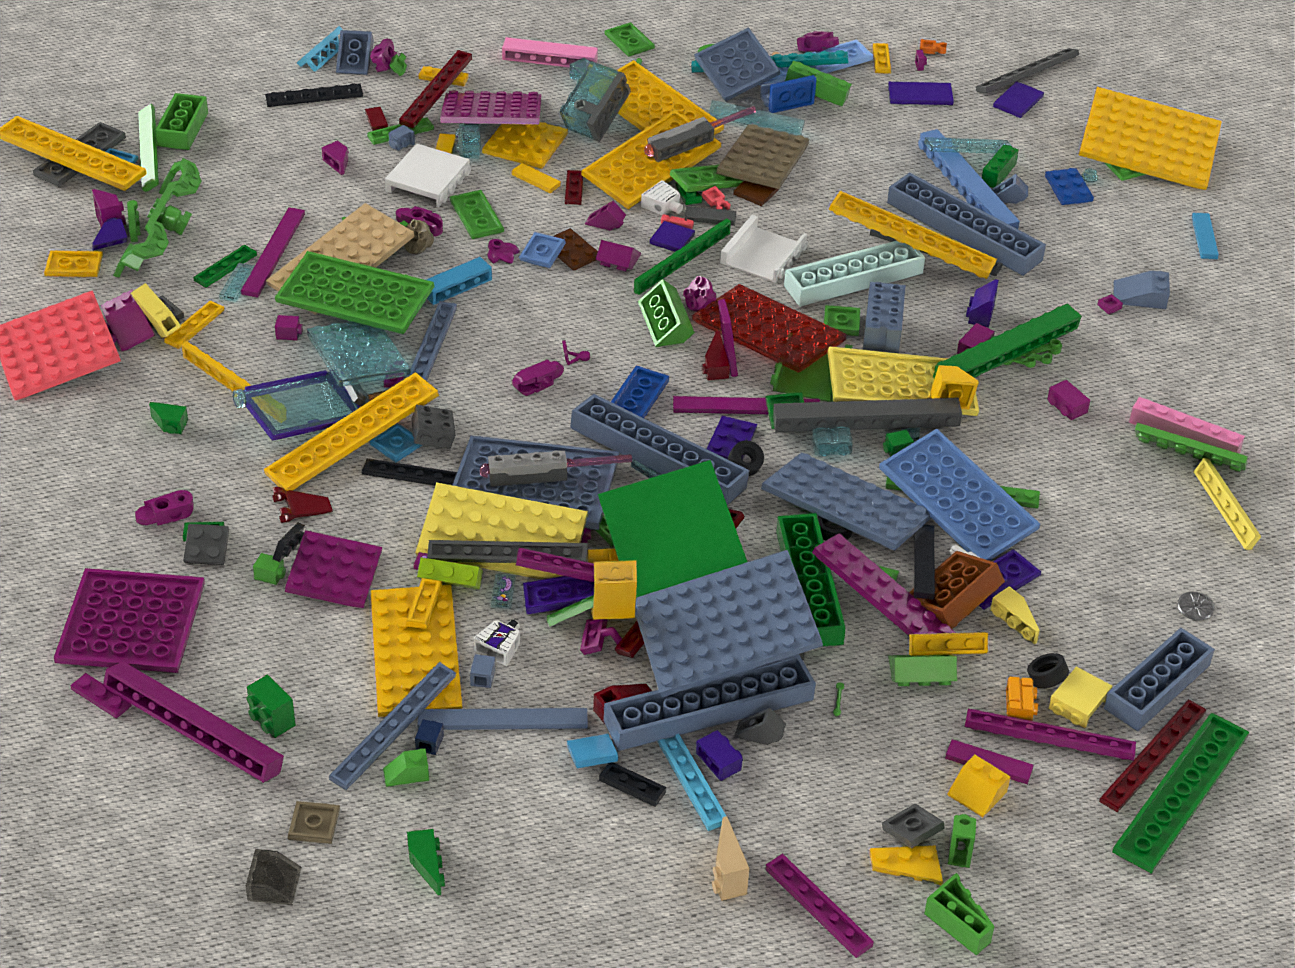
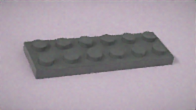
M99 122L75 140L106 152L109 148H113L124 140L126 135L121 130ZM49 159L33 170L35 177L58 187L79 173Z

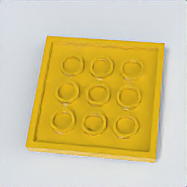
M540 122L539 125L501 124L482 148V153L542 169L567 136L568 129L545 122Z

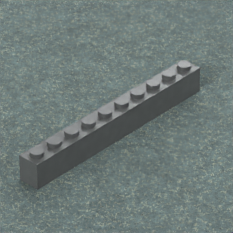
M959 398L774 404L773 407L775 433L960 426L962 417Z

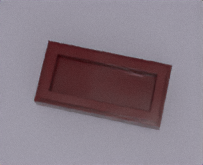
M381 106L365 109V114L372 131L388 127Z

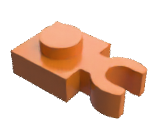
M921 39L920 50H923V53L935 54V52L946 54L947 43H936L935 40Z

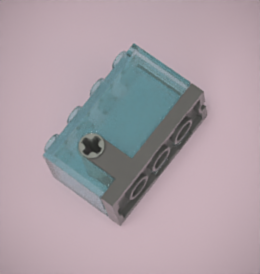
M591 61L589 66L585 68L581 79L577 81L576 87L569 94L566 103L560 109L559 113L566 129L600 142L631 93L629 84L626 83L625 74Z

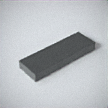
M686 206L685 220L718 224L727 218L731 221V225L735 226L737 211Z

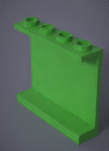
M789 333L788 339L784 340L782 351L779 353V363L776 362L774 369L775 374L771 376L770 385H773V391L786 394L802 392L803 397L833 402L828 352L792 345L793 334ZM845 345V348L852 349L853 345Z

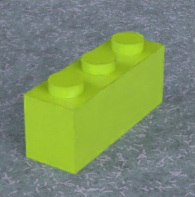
M421 557L417 577L420 580L426 578L442 581V584L480 589L483 570L478 566Z

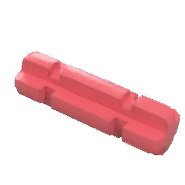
M665 214L661 217V224L666 221L689 229H693L694 226L693 220L687 219L686 221L684 218L670 217V215Z

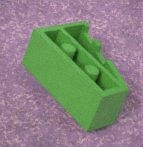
M956 873L927 898L924 914L972 953L978 955L991 943L995 926L981 906L977 905L972 899L969 889H965L960 881V876Z

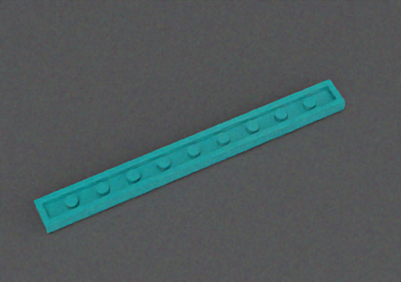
M843 50L831 53L822 51L814 54L806 52L804 54L790 53L788 55L774 54L770 56L778 68L790 67L793 61L801 62L806 66L848 64V51L845 52ZM696 60L692 61V73L704 72Z

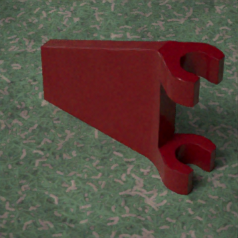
M281 487L272 488L274 493L272 495L273 501L278 502L285 499L288 508L283 507L279 509L281 523L289 522L299 517L333 512L328 497L292 490L286 491Z

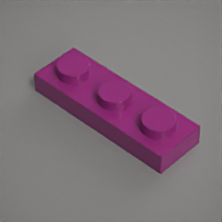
M87 673L70 685L71 690L116 719L132 706L131 703L107 690L103 683Z

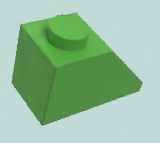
M426 750L404 751L385 766L383 771L386 787L429 781Z

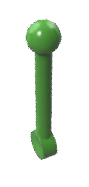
M841 682L836 684L838 691L836 708L833 710L835 716L841 714L840 701L841 693L844 689V684Z

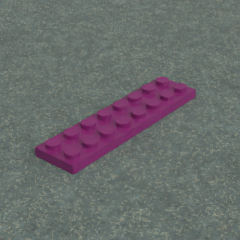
M841 534L835 535L814 548L812 554L908 636L909 634L956 633L947 624H943L938 620L933 612L924 608L918 599L914 598L904 587L892 579Z

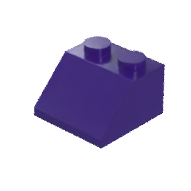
M995 279L976 289L974 296L970 297V307L967 308L966 317L969 318L968 324L975 325L978 323L989 328L999 280Z

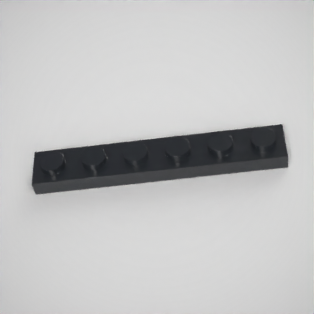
M361 83L265 94L267 107L363 97Z

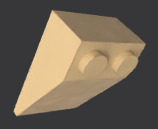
M727 816L722 819L716 866L713 867L715 879L712 881L713 891L715 894H719L721 901L747 895L749 866Z

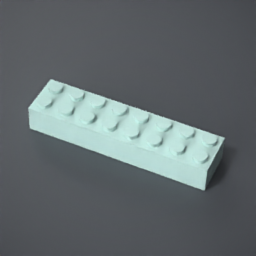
M893 241L785 270L784 287L799 307L868 289L870 282L890 283L923 274L925 257L919 250L912 248V246Z

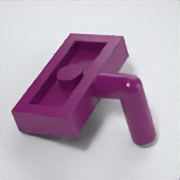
M592 618L586 620L580 647L583 655L602 651L604 637L611 636L616 644L622 640V637L614 627L606 628L607 619L593 620Z

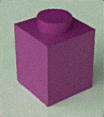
M278 315L275 323L276 339L298 341L299 334L303 332V324H300L299 316Z

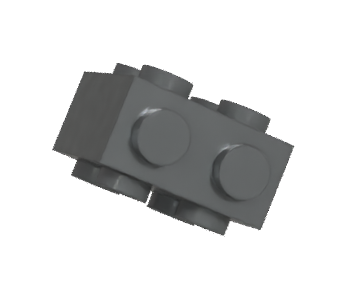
M416 405L411 418L414 443L451 449L456 436L453 411Z

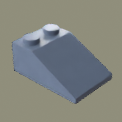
M340 30L336 73L368 74L371 62L370 55L374 44L372 32Z
M1148 271L1114 280V296L1123 305L1167 309L1170 296L1169 272Z

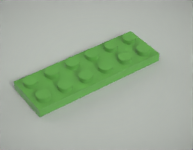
M1141 423L1136 424L1135 434L1141 442L1148 444L1151 441L1157 443L1156 446L1167 449V447L1174 448L1176 453L1183 455L1187 452L1193 454V458L1199 460L1207 458L1211 460L1212 464L1218 466L1226 464L1234 471L1240 472L1241 469H1246L1248 456Z

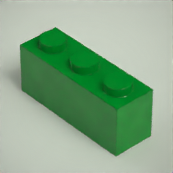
M1004 144L983 168L982 179L989 187L994 188L999 185L1015 167L1019 149Z

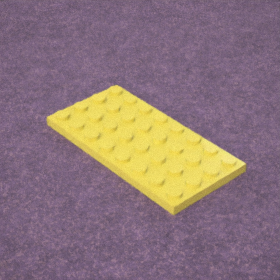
M829 346L828 360L833 402L931 399L930 391L934 382L935 366L938 362L948 358ZM976 392L970 409H961L962 415L978 416L979 407Z
M436 483L415 553L416 555L419 552L428 554L429 540L581 543L588 511ZM457 562L459 564L478 566L480 568L541 580L563 576L516 566V563Z

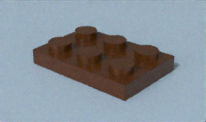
M571 228L553 236L565 240L566 244L559 253L558 258L573 271L596 261L598 251Z

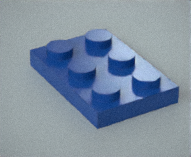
M812 75L771 84L769 112L772 114L814 104L817 78Z
M1077 168L1045 172V177L1061 205L1093 202L1094 197Z

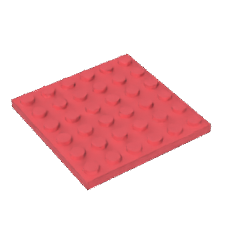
M93 290L0 325V361L14 400L23 399L121 361Z

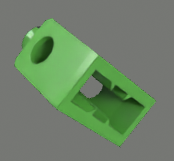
M966 814L954 816L947 865L970 868L976 834L975 818ZM958 842L965 843L964 850L957 849Z

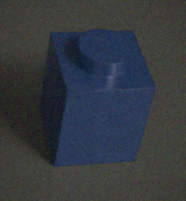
M423 719L415 737V750L425 749L427 754L436 755L444 737L443 723Z

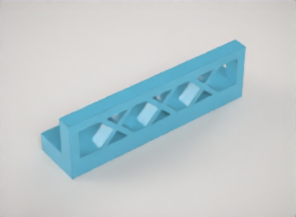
M338 26L303 56L297 64L302 67L307 63L316 72L338 53V35L340 30L343 29ZM330 43L335 44V49H330ZM321 51H326L327 57L321 56ZM311 58L318 59V66L312 62Z

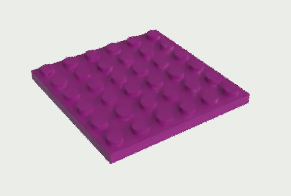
M451 90L445 94L440 123L539 125L541 94H538V92L522 94L519 91H515L513 94H506L505 91H498L497 93H490V91H481V93L465 91V93H458L456 90Z
M85 568L53 657L54 663L109 668L124 661L137 670L178 673L205 585L204 577Z

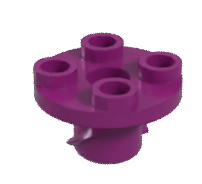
M697 276L683 292L686 306L695 312L703 310L706 306H713L717 299L711 281L701 276Z

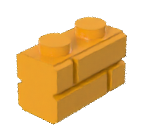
M1010 676L1006 686L1007 716L1032 721L1033 715L1037 716L1038 703H1034V700L1037 699V687H1033L1032 678L1022 677L1020 679L1019 677Z

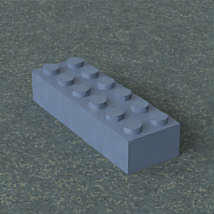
M1183 628L1178 629L1108 692L1104 709L1136 731H1139L1210 666L1215 649Z

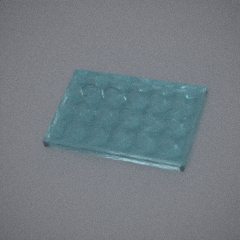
M352 321L341 324L333 323L328 326H315L307 329V336L339 387L411 375V368L384 329Z

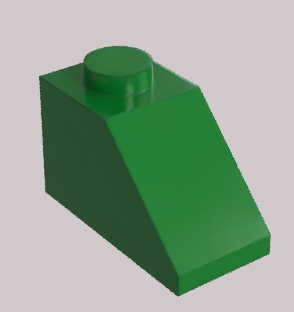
M157 402L149 403L151 417L163 432L182 434L188 421L186 406Z

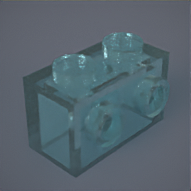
M460 123L459 128H456L455 134L456 138L459 139L456 147L457 152L464 158L479 159L481 153L480 124Z

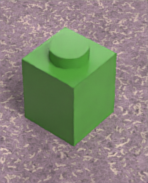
M261 553L253 565L254 579L277 585L279 580L283 579L286 574L284 560L282 559L278 562L273 560L272 555Z

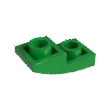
M676 183V188L685 205L702 203V196L697 191L686 192Z

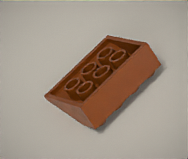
M956 551L935 569L934 599H916L921 602L924 608L933 612L938 620L943 624H947L952 630L1005 581L997 563ZM914 588L909 592L912 596H914Z

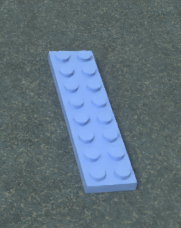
M853 40L824 50L829 53L838 50L848 51V64L815 65L809 67L827 74L872 61L873 54L858 40ZM814 51L812 53H820L822 51ZM789 67L779 68L780 75L762 84L784 82Z

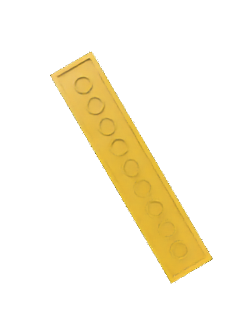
M15 116L0 127L1 140L123 191H126L147 174L146 169L19 116Z
M839 191L829 207V210L836 215H842L852 222H858L868 229H874L884 236H890L900 243H906L916 250H922L932 257H938L944 262L956 265L964 271L972 272L980 278L988 279L997 261L992 256L843 191Z
M415 372L264 468L265 475L278 487L284 488L286 491H293L415 411L416 405L424 406L439 396L438 390Z

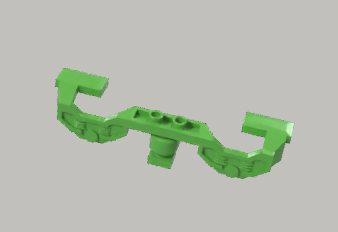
M182 158L179 162H174L160 188L159 193L163 195L160 199H156L153 205L155 209L151 208L147 216L149 220L144 230L149 235L146 241L135 245L131 243L128 245L117 264L113 276L119 278L125 266L138 271L144 259L163 255L169 244L165 229L176 231V233L182 235L192 213L185 211L184 215H182L180 209L172 205L166 207V204L173 195L180 197L196 193L202 180L195 163L185 158ZM181 170L182 175L179 180L172 182L176 173Z

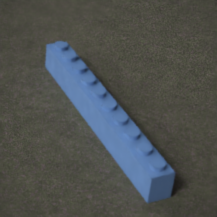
M938 129L920 133L919 148L942 171L943 176L949 179L951 185L956 187L959 194L963 195L967 203L1016 229L1019 228L1020 221Z

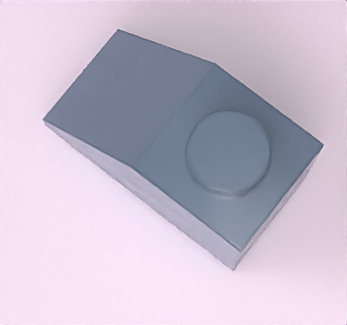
M1017 174L992 188V191L1003 203L1017 204L1028 197V186Z

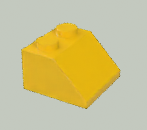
M939 365L930 391L931 398H959L961 409L969 410L979 382L957 366Z
M974 754L960 770L947 795L979 816L984 817L1007 793L1010 776Z

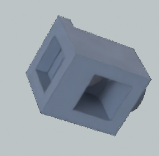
M405 125L389 132V145L391 148L400 150L410 144L412 146L415 145L414 131Z

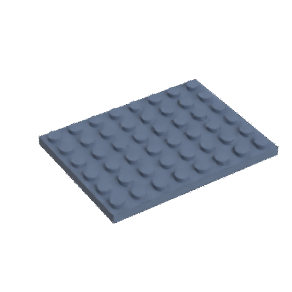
M471 435L452 486L588 511L585 528L599 530L603 510L598 494L610 490L619 460V452ZM565 451L567 481L490 487L488 456Z
M788 550L636 598L635 615L661 698L823 646Z

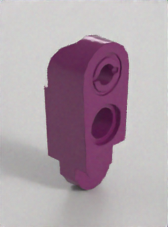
M814 31L797 38L799 51H824L839 45V37L833 36V32Z
M383 39L380 44L375 45L371 52L370 58L377 65V73L391 69L389 66L391 59L397 54L394 51V44L391 39Z
M414 206L412 209L407 207L399 208L395 212L396 220L399 223L406 221L409 224L413 219L421 220L427 223L434 237L443 233V220L441 216L433 213L431 210Z
M547 359L517 372L512 380V386L525 396L535 392L538 393L554 384V379L563 374L564 366L558 361L550 362Z
M178 490L144 501V506L139 507L135 512L136 522L145 526L157 523L159 526L185 519L191 516L193 512V495L187 490Z

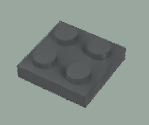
M189 524L183 558L184 563L224 565L229 527Z
M916 803L882 822V828L885 832L910 848L945 829L944 821Z

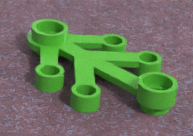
M1052 339L1048 344L1004 363V365L1016 362L1033 368L1036 365V360L1044 364H1050L1052 362V354L1061 353L1062 344L1060 340ZM1045 351H1048V352H1049V353H1043L1042 355L1036 354V353L1045 352Z

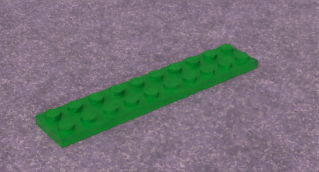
M1211 712L1117 841L1112 853L1152 874L1248 738L1249 731Z

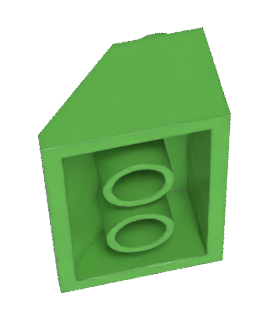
M888 655L892 681L898 682V686H910V682H918L919 686H930L931 682H939V685H951V681H957V656Z

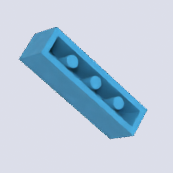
M478 257L426 279L434 282L435 286L427 300L435 305L439 301L447 300L491 281L492 267L481 257Z

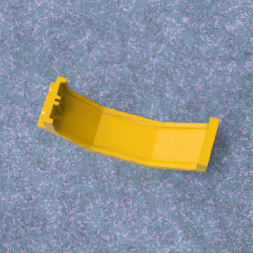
M588 549V562L594 563L593 608H591L593 620L635 618L636 560L619 561L615 549Z

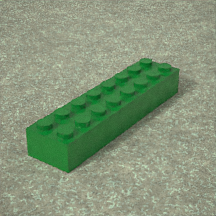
M817 514L778 516L776 534L780 551L788 550L823 646L844 645L846 627L831 569L812 554L814 548L824 542Z

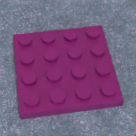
M305 530L285 586V592L351 607L364 608L383 547Z

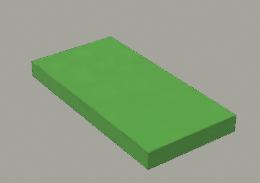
M720 164L672 169L670 171V176L686 192L703 191L714 186L718 189L738 187L743 182L740 179L717 174V167Z
M482 190L450 196L451 204L472 239L504 232V227Z

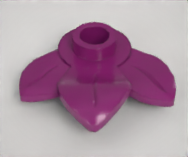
M492 239L488 243L489 251L487 257L493 264L499 259L512 264L514 254L520 253L516 245L503 242L500 239Z

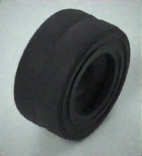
M744 440L738 442L732 448L728 460L748 469L749 476H753L764 463V453L758 444ZM748 455L751 462H744L741 456Z

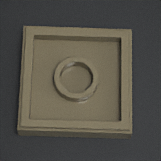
M296 801L288 832V840L332 844L340 805Z

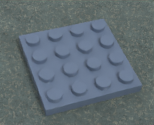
M749 27L694 54L696 61L725 102L780 75L779 68Z

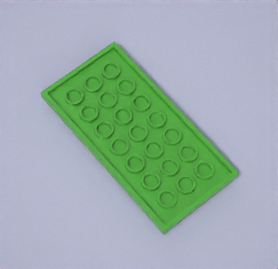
M307 251L276 294L275 301L404 334L435 286L432 281Z

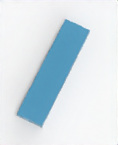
M1192 213L1200 258L1218 259L1219 254L1210 214Z

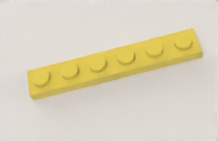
M1203 458L1194 470V474L1245 550H1252L1261 538V535L1210 459Z

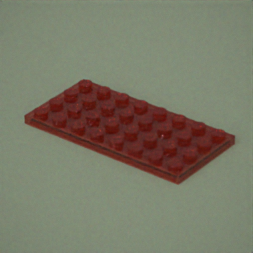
M738 284L692 315L693 321L714 332L720 331L722 335L718 300L725 299L731 320L734 342L777 363L780 362L783 366L798 373L827 354L829 346L837 347L846 340L845 333L741 284Z

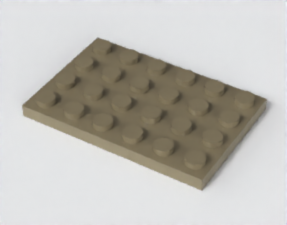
M748 124L717 167V174L780 189L807 148L809 139L801 135L796 136L788 132H779L771 128H762L755 124Z

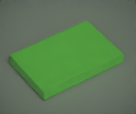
M631 22L604 31V34L628 57L655 48V44Z

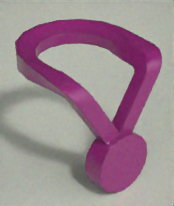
M562 340L567 365L578 360L588 361L590 359L588 351H581L580 353L568 351L566 340ZM568 354L575 356V358L569 361Z

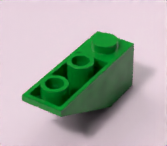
M434 829L407 832L410 863L438 896L441 895V887H445L444 873H439V869L443 868L442 857L437 855L436 852L440 851L439 837H434Z

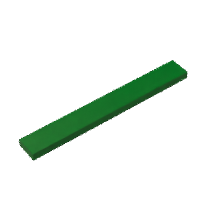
M727 218L634 279V293L642 294L730 234L731 221Z

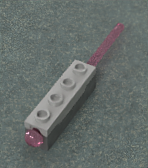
M752 106L714 122H708L705 117L680 125L648 138V144L645 146L644 152L647 156H653L657 162L713 141L714 128L754 113L756 109Z
M565 451L488 456V464H482L479 472L485 478H488L489 474L490 487L567 481V467L632 462V455L566 459Z

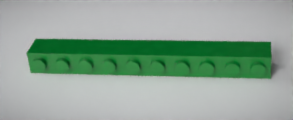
M1068 303L1058 306L1050 312H1045L1037 318H1032L1024 324H1019L1017 327L1006 330L1004 333L981 342L977 346L968 348L962 353L938 362L935 366L933 378L935 379L939 365L957 366L975 378L1049 343L1052 339H1057L1078 329L1082 315Z

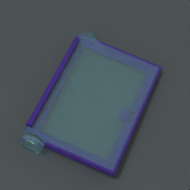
M326 370L246 386L245 390H234L232 395L235 406L237 408L246 406L272 441L327 429L360 408L359 405L353 403L348 391L341 384L342 380L339 374H333Z

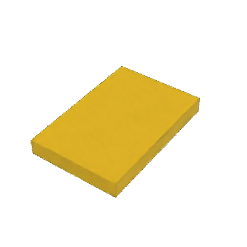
M51 250L44 275L98 277L103 251Z

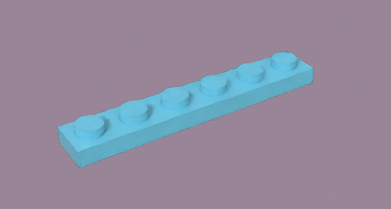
M676 734L674 737L657 741L706 829L710 831L721 827L722 819L726 814L681 736Z

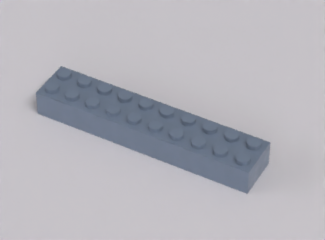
M910 172L889 187L888 204L964 245L996 258L1005 267L1022 276L1043 261L1046 248L1045 243Z
M595 394L572 410L570 429L614 451H618L620 454L660 474H666L711 460L727 505L747 488L748 469Z
M797 654L662 698L659 690L605 703L603 721L618 751L661 739L671 738L676 734L682 735L747 718L768 708L774 711L812 701L814 699L816 683L800 655Z

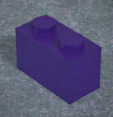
M718 730L697 740L696 754L720 781L742 770V754L740 751L735 750L728 738L723 736Z

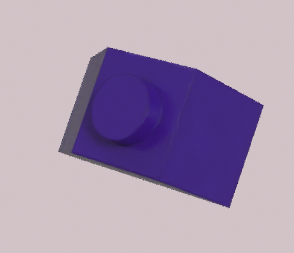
M110 218L104 222L92 242L93 251L127 242V234L121 218Z

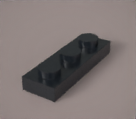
M297 522L278 541L273 560L280 562L284 557L289 556L291 550L296 549L298 543L301 544L304 535V524Z
M614 762L608 763L599 775L600 782L654 807L657 806L666 793L665 786Z

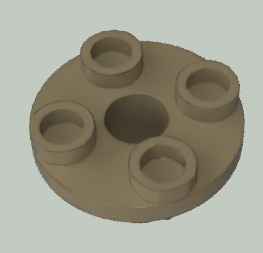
M413 219L407 228L414 231L415 237L407 242L404 247L407 252L418 255L424 252L426 248L432 246L434 236L430 232L427 223Z

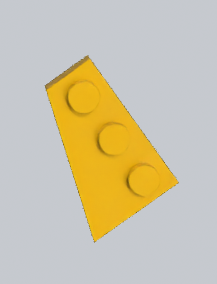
M936 845L914 846L913 848H870L869 854L873 871L895 876L913 877L914 880L931 881L937 885L943 884Z

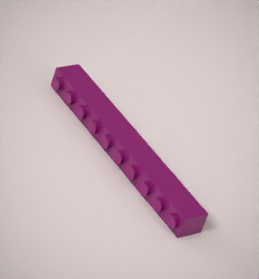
M124 661L106 669L103 686L107 690L263 783L280 774L284 755Z

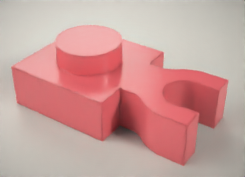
M716 186L702 192V198L711 207L716 206V209L723 210V207L727 210L730 209L731 204L725 201L724 194Z

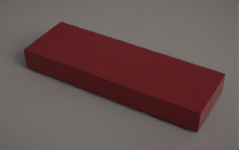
M567 170L565 204H582V171Z

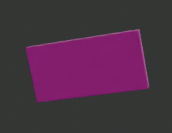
M725 299L718 300L723 343L730 365V375L736 377L738 376L732 325Z

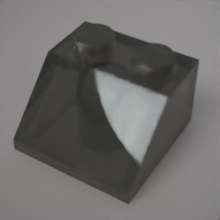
M255 849L245 885L247 900L293 905L302 867L278 851Z

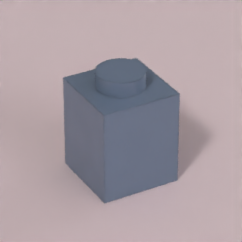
M475 654L470 671V686L491 688L496 670L495 657Z

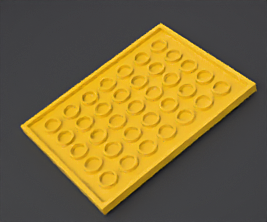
M1097 87L1078 155L1206 190L1222 121Z

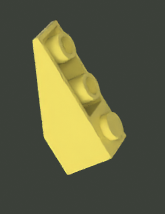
M146 283L130 293L161 338L167 337L181 327L172 312Z
M1010 586L992 598L990 609L992 613L1004 620L1010 628L1021 633L1026 640L1036 644L1040 630L1024 597Z

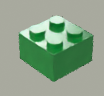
M268 674L247 686L248 696L246 699L250 709L248 711L249 716L254 722L258 721L261 724V728L266 734L270 733L276 738L296 726L293 699Z

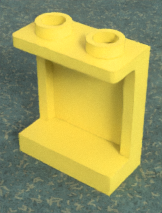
M1076 666L1051 696L1049 709L1056 715L1069 719L1073 724L1086 728L1089 718L1102 702H1106L1107 694L1113 686Z

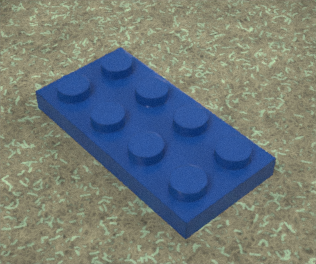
M635 366L611 402L645 418L668 384L669 376Z

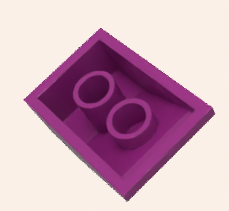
M133 289L100 305L122 351L128 350L155 336L148 318L130 294L133 292Z

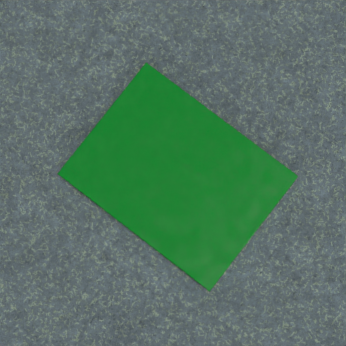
M711 460L598 494L618 560H636V598L748 562Z

